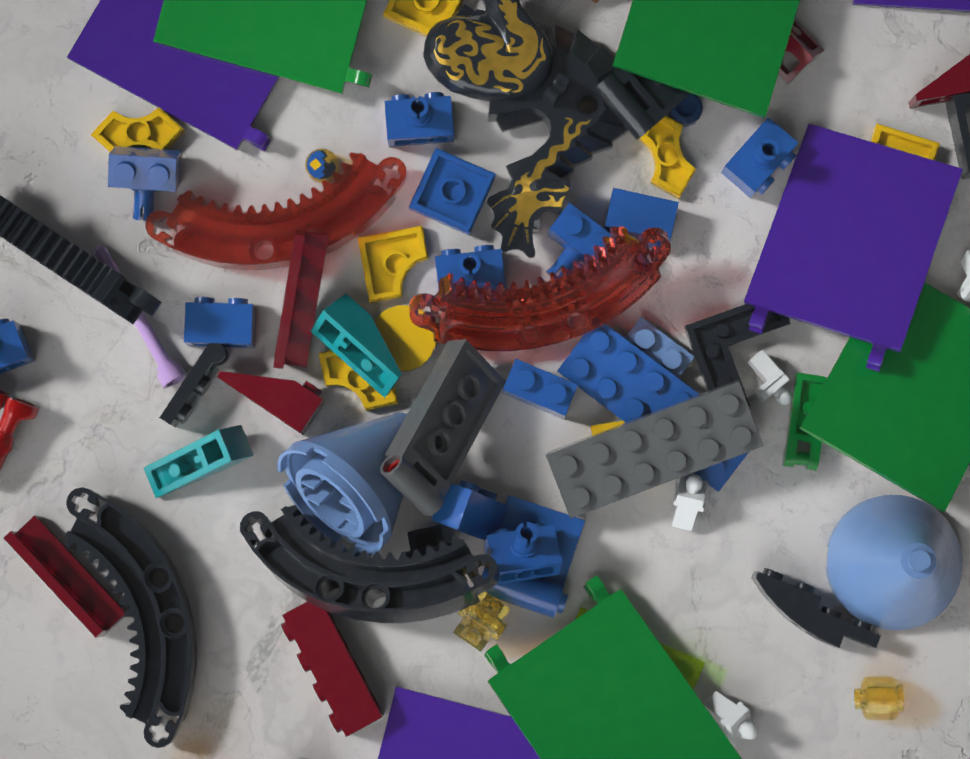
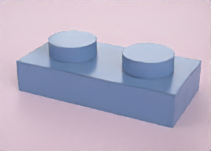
M640 317L625 337L678 377H680L694 358L692 354L642 317Z

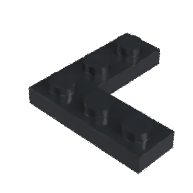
M744 304L685 325L684 329L707 391L739 379L751 409L729 346L761 335L749 331V322L755 307ZM770 312L762 335L790 325L789 317Z

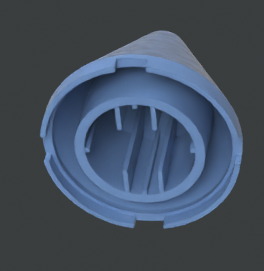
M402 412L294 442L278 458V472L282 473L286 470L289 478L283 486L292 502L298 507L304 517L318 531H321L324 536L332 538L335 544H338L342 539L354 544L353 548H355L359 555L363 550H366L370 556L374 555L375 552H379L390 541L403 494L380 473V467L387 458L385 453L407 415Z
M883 495L870 498L857 504L844 514L830 535L827 544L826 574L832 592L848 613L856 619L869 623L876 628L906 630L924 625L936 618L947 608L958 590L963 570V558L959 540L947 519L924 501L904 495Z

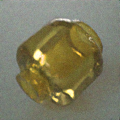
M893 676L864 677L861 682V688L854 689L855 709H862L863 716L868 721L896 720L899 712L905 711L903 684H898Z

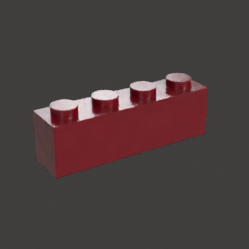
M305 602L283 614L285 622L281 624V627L290 642L295 640L301 650L297 654V658L304 671H312L317 681L312 685L321 702L327 700L333 711L328 716L336 732L343 731L347 737L382 718L384 714L331 613L309 602Z

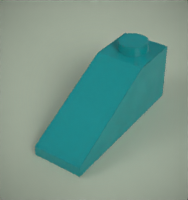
M346 293L322 311L311 332L384 398L388 396L402 376V373L371 315Z
M242 425L218 429L143 468L155 498H160L228 469L254 456Z

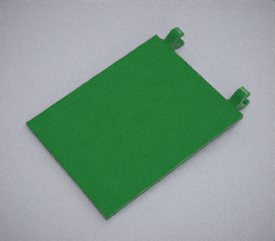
M368 0L163 1L153 42L343 94L347 82L369 88L373 76L370 73L350 67Z
M632 0L612 66L765 118L800 0Z
M924 282L901 352L887 350L880 371H873L866 368L873 345L849 337L799 429L936 509L945 512L970 464V308Z
M597 575L583 586L588 595L596 602V606L513 663L507 661L497 644L488 649L484 654L489 664L497 672L495 676L487 680L488 684L540 759H742L621 588L611 595L608 594L603 582Z

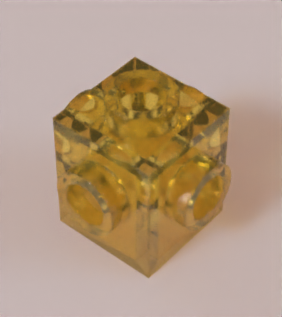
M487 592L478 595L481 602L458 612L462 620L453 632L480 652L491 638L497 641L508 626L503 619L510 610V608Z

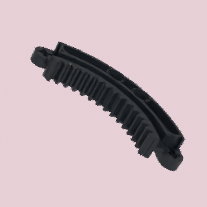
M0 195L1 238L131 324L136 322L142 311L150 316L155 314L162 303L160 300Z
M76 488L70 492L66 501L68 511L77 519L71 531H67L65 535V547L77 548L78 555L89 554L87 562H99L96 569L98 572L109 571L105 581L117 582L112 590L113 593H124V596L118 601L119 605L129 604L130 606L123 614L124 617L134 618V621L127 626V629L137 631V635L129 639L130 643L136 644L139 649L130 652V656L139 659V663L130 666V670L138 673L137 677L128 679V683L134 686L135 690L125 692L124 695L131 703L121 704L119 708L126 714V717L130 719L135 718L145 723L144 738L149 745L156 748L165 747L176 738L180 725L187 716L194 690L197 667V641L194 619L187 593L166 551L153 534L135 516L115 501L91 489ZM87 494L89 495L87 501L95 506H100V500L107 502L98 510L97 521L90 518L96 512L85 508L81 512L78 511L79 505L75 503L77 497L83 498ZM159 568L165 569L169 575L168 582L163 587H158L153 581V574ZM175 613L180 614L184 619V627L178 633L173 632L168 625L169 618ZM162 710L169 716H179L176 723L172 719L168 720L165 726V731L169 733L168 738L162 737L157 741L155 739L156 733L152 730V727L159 726L165 717L157 716L158 711Z
M296 505L283 507L281 511L284 515L272 522L264 513L259 511L246 514L240 522L242 536L255 555L277 580L294 594L312 605L330 613L355 620L376 623H408L449 615L481 602L477 595L494 587L500 579V569L496 561L487 554L473 556L464 539L461 540L456 535L452 536L451 546H448L444 541H440L439 551L437 552L431 546H427L426 555L424 556L420 554L418 549H415L411 559H409L404 551L401 552L398 560H396L392 552H388L384 560L379 552H375L371 558L366 550H363L359 555L353 547L347 550L342 543L336 545L332 538L328 537L326 539L321 531H317L307 521ZM255 523L260 525V530L266 537L261 541L253 532V525ZM484 566L488 569L489 576L483 578L479 575L478 568ZM465 574H467L470 580L472 581L474 585L473 587L470 588V586L468 585V580ZM340 589L337 596L328 599V595L332 590ZM386 598L382 606L373 608V604L377 599Z

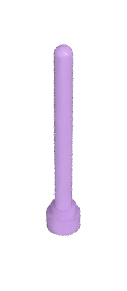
M98 245L94 250L97 259L121 274L107 248L103 245ZM142 311L134 324L158 364V380L164 389L169 388L185 379L187 374L180 363H176L174 359L170 360Z

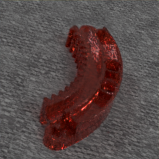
M350 152L349 157L352 165L344 162L341 164L344 174L341 175L333 172L332 176L335 181L333 184L323 180L324 190L320 192L315 187L311 188L312 198L310 199L303 193L300 194L299 204H296L289 198L287 208L283 209L279 202H275L274 211L270 212L266 204H263L260 213H257L253 205L249 206L247 213L244 212L241 205H237L232 213L228 203H224L220 208L215 200H211L208 204L203 196L200 195L196 199L192 191L188 190L184 194L179 195L177 198L178 204L171 214L163 210L151 213L145 222V229L153 240L168 247L172 252L200 263L240 270H268L287 267L290 263L295 229L328 234L326 254L340 248L368 229L394 203L396 194L407 179V170L404 163L395 157H387L376 165L369 161L362 153ZM394 166H397V172L400 177L398 179L392 177L388 182L387 189H393L388 196L386 190L378 185H374V182L378 179L382 185L386 179L384 169H392ZM167 219V226L176 233L178 225L184 228L175 235L174 246L168 243V241L173 239L171 235L164 231L159 232L158 235L156 234L157 229L154 226L156 221L163 222ZM262 245H271L274 250L270 258L265 260L257 258V251Z
M612 226L610 228L612 238L604 236L602 238L604 247L597 245L593 247L595 256L587 253L584 254V264L574 261L573 271L563 267L562 276L558 277L552 272L548 282L541 276L537 277V283L534 286L529 280H525L523 288H519L516 282H512L509 289H505L503 282H499L496 289L491 288L490 282H486L482 288H478L477 280H473L469 286H465L464 277H461L454 283L453 274L449 273L439 280V290L435 296L422 293L410 300V320L416 326L432 331L435 342L446 344L447 341L466 339L476 350L518 351L558 344L584 335L606 324L640 300L661 278L659 267L670 254V240L667 233L657 227L645 230L636 239L629 235L627 228ZM659 240L661 246H654L650 251L648 244H655ZM426 306L430 307V312L425 311L423 315L419 314L418 309L423 310ZM574 313H580L579 315H576V316H570L571 314H574ZM435 316L439 318V323L436 322ZM534 326L533 328L525 329V327Z

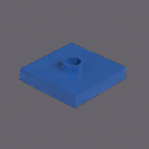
M435 148L409 205V210L470 236L494 183L496 174Z

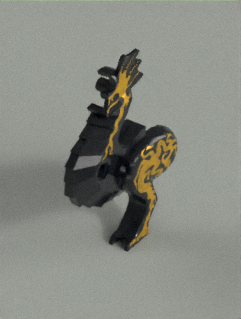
M482 0L485 11L480 9L474 11L465 4L453 17L436 23L429 30L425 39L423 58L430 73L438 83L449 91L469 98L490 102L488 122H496L502 132L543 121L549 128L550 136L548 140L534 154L506 165L511 178L508 189L500 191L487 199V204L494 213L491 228L502 236L501 251L520 250L528 258L535 257V248L532 235L533 233H541V215L544 212L562 213V203L571 186L569 179H563L574 173V167L591 161L594 154L612 149V143L628 132L627 128L594 90L600 82L617 68L612 66L614 59L603 45L598 47L579 30L573 33L555 24L551 27L534 21L522 8L520 0ZM587 100L592 101L596 104L597 110L593 113H585L580 109V103Z

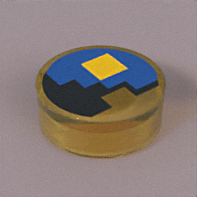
M316 149L308 155L305 168L308 176L313 181L328 183L337 176L339 163L335 154L330 150Z

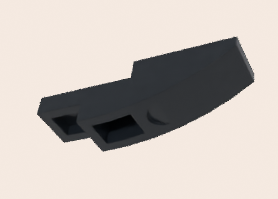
M764 568L763 573L759 571L753 572L751 578L762 595L785 619L803 632L835 648H840L843 637L871 648H877L881 635L872 632L873 625L858 619H854L853 624L841 620V612L823 606L821 611L817 610L822 597L813 594L815 587L797 580L794 586L783 582V574L768 568Z

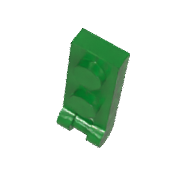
M798 372L795 374L786 444L782 459L783 466L794 467V464L803 465L807 470L817 471L822 442L799 428L827 377ZM798 442L809 443L808 453L797 451Z

